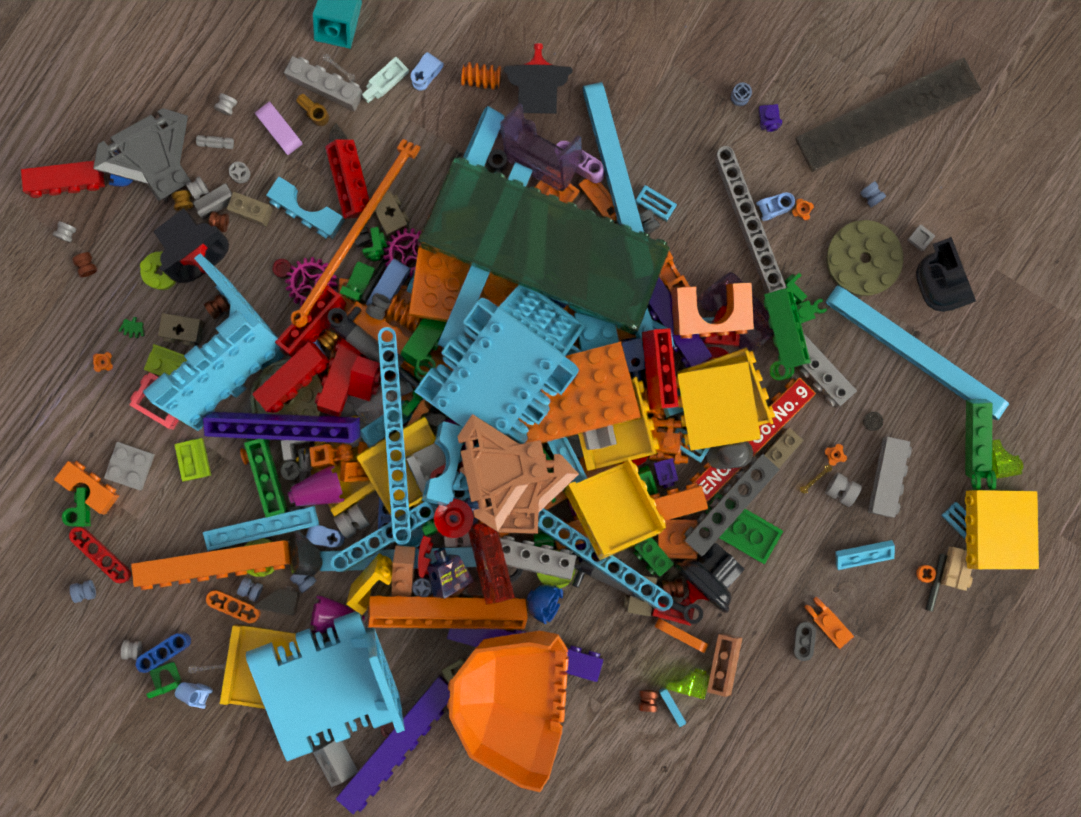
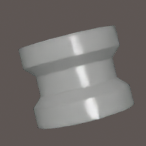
M220 93L219 101L215 104L214 108L223 114L231 116L233 113L232 108L236 106L237 101L228 95Z
M234 162L230 165L229 174L235 182L242 184L249 180L250 170L244 163Z
M200 176L194 182L186 184L196 200L202 194L210 193Z
M58 221V229L54 231L53 236L71 243V236L77 229Z
M124 640L121 647L122 660H127L128 658L137 660L142 653V642Z

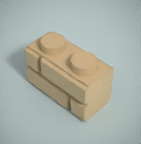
M949 547L941 585L967 591V587L970 588L973 578L970 576L972 569H967L966 550Z

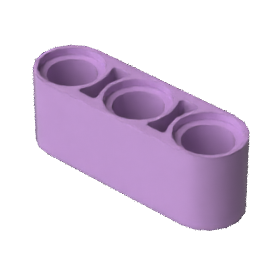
M270 101L254 112L287 155L303 145Z
M561 141L556 144L555 152L561 164L593 183H599L604 179L605 173L601 161L568 141ZM595 169H598V170H599V171H597V172H595V173H592V171L595 170Z

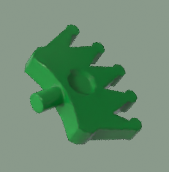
M133 317L132 321L124 319L118 331L122 332L124 329V336H127L129 332V338H132L134 333L135 338H138L139 333H141V336H144V323L136 322L137 317Z

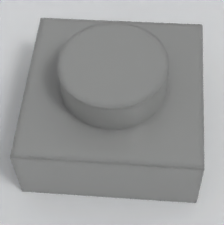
M920 224L907 240L920 251H924L935 235Z

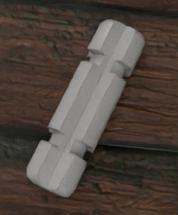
M198 135L196 137V144L201 147L206 145L213 148L225 147V149H233L234 140L227 137L224 139L223 137Z

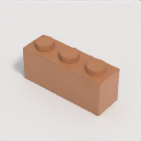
M395 546L392 570V597H412L415 547Z
M725 633L718 634L707 689L708 693L724 697L731 695L742 637Z

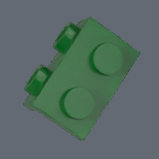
M378 227L370 228L373 247L362 249L366 259H370L371 262L380 261L381 257L385 255L384 247H387L384 232H380Z
M652 537L633 546L635 549L634 555L640 561L644 559L648 564L646 569L653 576L656 574L660 577L674 565Z

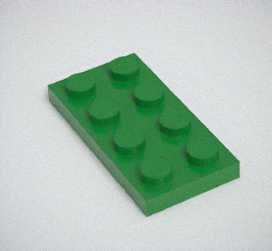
M717 492V493L713 496V498H712V500L710 501L709 505H710L716 498L720 499L723 495H721V494H719V493ZM727 499L725 501L726 508L732 509L734 502ZM708 505V509L705 510V513H706V514H707L708 511L711 509V507H709V505ZM744 509L719 539L765 565L783 530ZM714 513L712 521L715 524L720 523L721 515ZM702 527V529H704V530H706L707 532H709L706 527Z

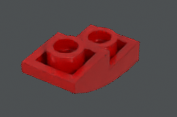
M423 535L418 555L419 577L422 578L429 575L428 566L431 564L432 559L425 557L426 553L430 554L434 544L431 543L432 538Z

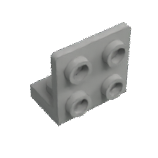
M435 443L405 457L422 494L431 473L446 463L442 449Z

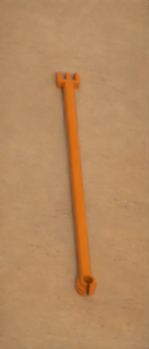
M402 139L397 147L398 152H400L397 159L300 309L291 314L290 319L297 327L306 325L308 313L407 159L409 157L415 159L420 151V146H414L412 142L408 143L407 140Z

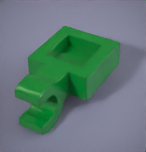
M416 388L412 392L413 399L410 402L406 400L401 406L402 418L404 420L410 416L424 399L414 392Z

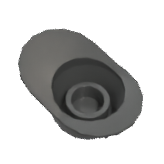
M747 441L711 447L707 452L708 463L716 469L743 467L750 463L753 458L752 446Z

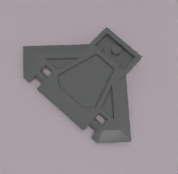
M164 108L157 111L160 116L159 118L155 119L150 115L111 136L112 143L110 145H107L104 141L98 143L93 166L95 170L147 184L158 202L183 188L188 182H191L180 165L188 116ZM162 124L166 126V128H164L163 130L160 127V125ZM115 150L119 152L116 156L113 154Z

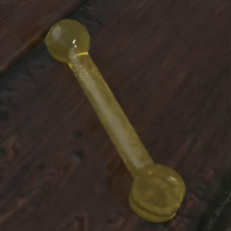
M826 465L824 470L806 486H802L800 491L807 493L808 488L825 473L832 471V466Z

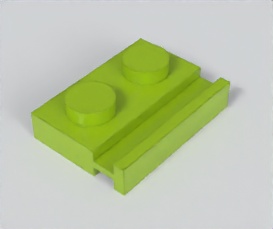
M153 344V349L149 354L144 370L159 376L163 373L170 376L187 359L183 354Z
M203 438L174 444L182 482L211 476Z

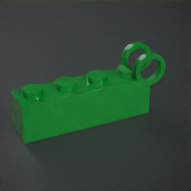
M784 288L764 294V306L770 316L768 319L769 325L775 335L773 337L774 345L779 351L778 361L770 366V375L775 380L789 379L794 374V367L811 363L792 288ZM780 365L785 367L784 376L779 374L778 369Z
M423 318L401 350L400 355L405 358V362L415 367L414 376L419 381H422L424 377L419 376L418 373L423 376L428 373L422 371L420 367L425 366L429 370L436 368L435 361L431 358L430 354L433 350L437 351L439 348L438 342L447 322Z
M987 399L966 400L965 475L971 479L973 490H980L981 478H986L989 490H995L997 484L996 474L992 470L993 403Z
M246 438L247 442L244 445L265 517L285 513L288 508L269 447L270 439Z

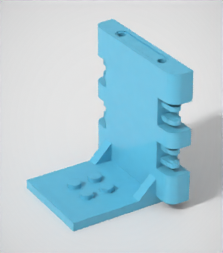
M201 253L194 259L216 283L217 286L215 287L228 299L227 301L231 305L229 317L216 327L219 333L214 335L208 343H205L202 348L196 345L184 355L187 361H184L170 376L163 373L143 390V393L152 404L197 431L204 426L203 417L215 412L214 409L222 399H226L230 395L237 398L247 389L244 383L251 374L258 372L260 369L263 370L268 365L281 360L285 356L275 343L278 339L276 334L234 285Z
M525 280L514 289L499 307L485 298H480L463 321L466 325L464 331L475 341L473 342L464 335H459L458 338H452L442 351V354L445 355L443 358L444 362L454 371L442 364L438 365L437 368H431L414 391L460 426L464 427L473 414L519 444H524L527 441L528 437L526 434L529 430L518 418L529 425H534V423L539 425L550 410L548 405L551 401L540 389L551 396H555L557 393L562 395L579 372L578 367L566 358L565 355L586 326Z
M357 611L334 619L335 629L339 638L336 639L332 628H328L327 634L331 640L324 643L322 634L317 632L315 633L319 644L317 646L309 628L296 633V641L300 652H298L294 642L289 643V648L293 654L287 657L284 648L279 646L277 647L281 658L279 660L272 642L246 652L249 669L286 761L313 752L309 736L312 737L315 746L320 745L317 733L322 731L327 742L331 741L329 728L336 743L351 738L346 722H349L353 732L357 731V725L354 721L356 718L360 717L362 725L368 727L367 714L374 729L393 722L397 733L405 731L400 695L375 628L365 627L362 616Z

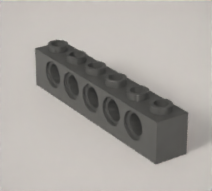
M755 454L750 463H748L750 466L746 470L742 469L735 476L737 480L734 484L731 485L729 483L722 491L724 495L720 499L716 498L709 505L711 509L708 513L703 512L696 520L698 524L694 528L690 527L683 534L685 536L683 541L699 556H703L780 470L763 454L759 456ZM753 470H757L760 473L757 481L751 478ZM740 484H744L747 487V492L744 495L738 492ZM728 498L734 501L732 509H727L725 506V501ZM714 513L721 515V522L718 524L712 521ZM702 527H706L709 531L706 538H701L699 535V530Z

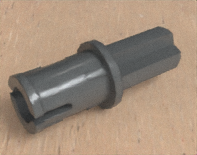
M304 448L298 451L299 464L297 469L300 472V482L310 477L311 470L313 469L308 448H306L305 455Z

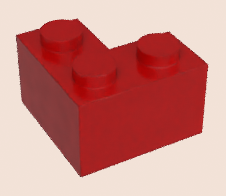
M362 355V357L357 356L350 373L348 395L370 402L372 396L377 395L380 384L378 383L381 381L380 363L368 359L365 355Z

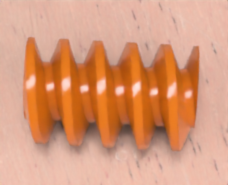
M468 62L466 67L463 65L462 86L468 81L469 87H472L475 82L477 88L483 83L484 89H487L489 84L492 90L495 89L496 85H498L499 89L501 66H498L497 70L494 71L493 65L490 66L489 70H487L486 64H483L481 69H479L478 63L475 64L474 68H472L471 62Z
M396 294L391 299L392 303L385 310V313L387 312L388 318L394 315L393 321L397 322L400 320L401 326L407 323L406 328L408 330L413 328L414 333L423 318L408 316L410 302L404 305V298L398 302V295Z

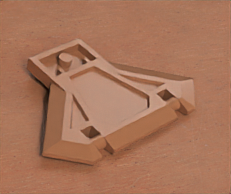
M472 414L457 437L458 442H465L466 450L461 451L471 502L477 501L479 509L473 510L474 517L498 532L528 484L549 480L541 440L519 444ZM474 440H478L479 447L474 448ZM485 499H490L492 506L487 507Z
M544 454L546 467L553 468V473H548L549 480L528 484L497 533L538 534V513L579 475L561 454H554V460H546V454ZM463 466L460 469V471L465 475V470Z

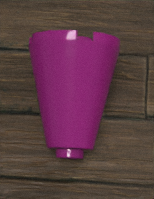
M330 465L290 487L291 491L288 492L290 502L295 503L296 506L344 502V498H339V495L343 493L337 473H332L331 469L335 468L334 465Z
M316 595L315 599H319V601L314 603L310 625L314 626V630H311L312 634L317 632L323 634L327 633L328 628H332L335 633L334 619L355 612V610L322 595Z

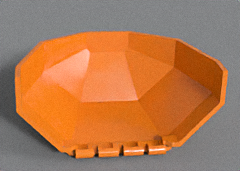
M539 630L484 639L448 684V691H450V698L447 703L449 718L469 758L520 788L541 792L550 777L562 735L563 726L559 722H564L565 689L567 688L568 674L565 671L568 670L569 657L567 656L568 649L559 634Z

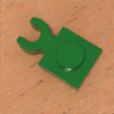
M823 299L816 300L813 305L810 304L809 300L796 305L801 324L815 319L814 313L823 314L827 311L826 308L820 310L817 307L818 303L823 302Z

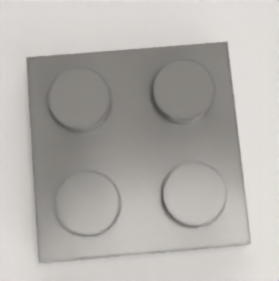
M116 442L104 479L142 491L155 454Z

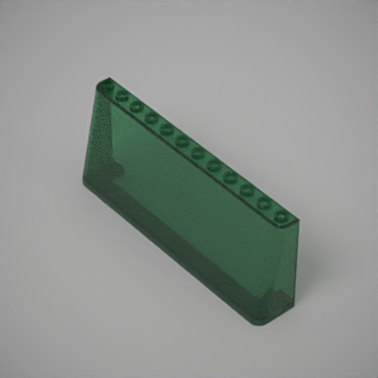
M458 157V159H453L418 238V247L434 254L438 251L616 324L618 329L632 335L638 332L670 249L666 241L649 238L650 235L639 231V233L632 231V228L628 225L615 224L611 218L605 216L603 218L595 215V212L589 209L581 210L572 202L564 203L559 201L560 198L555 195L549 194L547 196L542 194V191L538 188L525 187L521 181L516 179L508 180L505 178V175L499 172L491 173L482 165L477 164L474 166L469 164V161L465 158Z

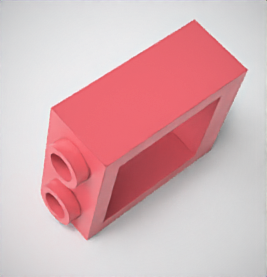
M149 372L148 375L146 374L142 378L139 390L132 394L129 405L168 429L174 430L179 419L168 414L164 420L139 405L145 396L143 390L159 378L156 374Z

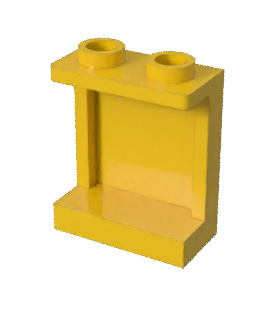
M379 553L351 584L346 605L361 615L366 612L371 587L378 580L387 585L391 583L393 562L389 557Z

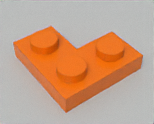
M365 441L359 442L358 454L369 448ZM358 459L357 461H341L340 481H370Z

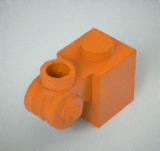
M343 443L338 448L329 444L310 447L311 466L322 470L330 465L337 467L341 461L353 460L352 445Z

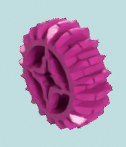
M404 228V234L402 235L399 230L396 231L398 237L395 238L394 235H391L390 238L393 242L386 241V244L390 247L384 248V252L389 254L384 255L383 258L385 260L390 259L386 266L388 267L394 259L395 250L402 255V264L408 266L409 263L416 262L417 244L420 240L427 241L426 235L421 237L422 231L420 230L415 235L414 228L411 229L410 233ZM405 240H413L407 246L399 245ZM412 250L414 256L409 255L408 258H406L407 256L404 252H410ZM415 267L411 268L410 277H412Z
M311 257L309 263L307 258H303L304 264L297 261V268L291 266L294 272H287L291 279H286L285 283L291 285L287 286L286 290L292 291L289 293V297L294 298V303L300 302V306H302L307 297L300 295V293L313 289V287L307 285L309 284L307 276L312 281H315L313 283L316 284L328 266L327 262L322 265V259H318L316 262L315 258ZM318 269L322 271V273L310 275L307 272V270ZM302 273L303 282L297 288V280ZM332 276L327 284L329 287H337V283L332 282L337 279V276Z

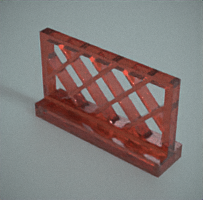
M484 523L472 526L468 534L486 605L514 599L499 533Z

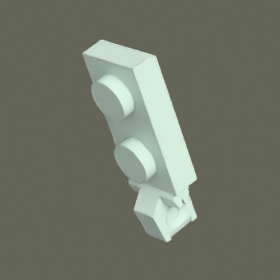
M397 57L393 58L369 80L366 86L368 89L362 94L363 99L369 103L375 97L379 99L381 96H384L409 73V69Z

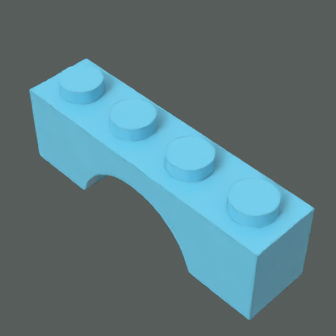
M278 177L266 195L270 199L269 203L278 209L280 206L286 209L285 213L294 219L297 216L302 220L301 223L309 229L311 227L318 230L317 233L325 239L327 237L334 239L345 222L343 216L328 207L317 212L303 210L297 202L298 190L296 187Z
M444 421L439 424L435 444L442 449L446 465L439 477L426 481L422 501L446 506L453 501L455 491L452 489L459 475L457 466L462 461L461 448L465 444V442L459 443L457 437L463 429L462 426Z

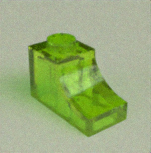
M1000 439L992 440V470L996 474V479L1023 474V462L1019 459V455L1014 456L1008 453L1002 446Z
M695 668L694 671L689 670V673L682 679L666 680L665 688L705 700L710 676L706 674L705 670Z

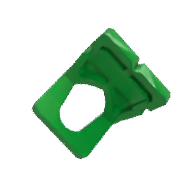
M174 662L150 671L156 690L146 693L147 698H154L170 692L181 684V678ZM166 669L171 673L175 682L162 687L160 672Z

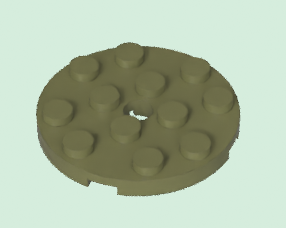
M870 220L855 221L841 228L831 239L826 254L827 268L831 278L838 286L857 296H872L885 291L897 280L903 267V250L898 238L888 227ZM862 253L870 256L868 263H863L860 260Z
M280 360L268 365L262 370L263 372L259 378L254 381L250 396L252 413L322 416L323 412L318 411L317 404H315L318 392L321 393L324 387L322 386V379L318 374L312 378L310 384L297 391V396L290 403H284V407L277 413L266 412L252 394L288 360Z

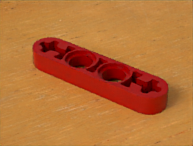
M75 527L70 531V541L108 577L119 584L129 581L131 578L129 568L86 528ZM76 532H82L81 536L85 540H88L89 538L90 540L86 543L82 539L76 540ZM91 543H95L98 546V551L95 554H91L88 550ZM105 556H109L112 559V564L109 567H105L102 563ZM116 568L118 571L124 570L123 575L125 578L118 579L119 574L115 570L112 572L110 570Z

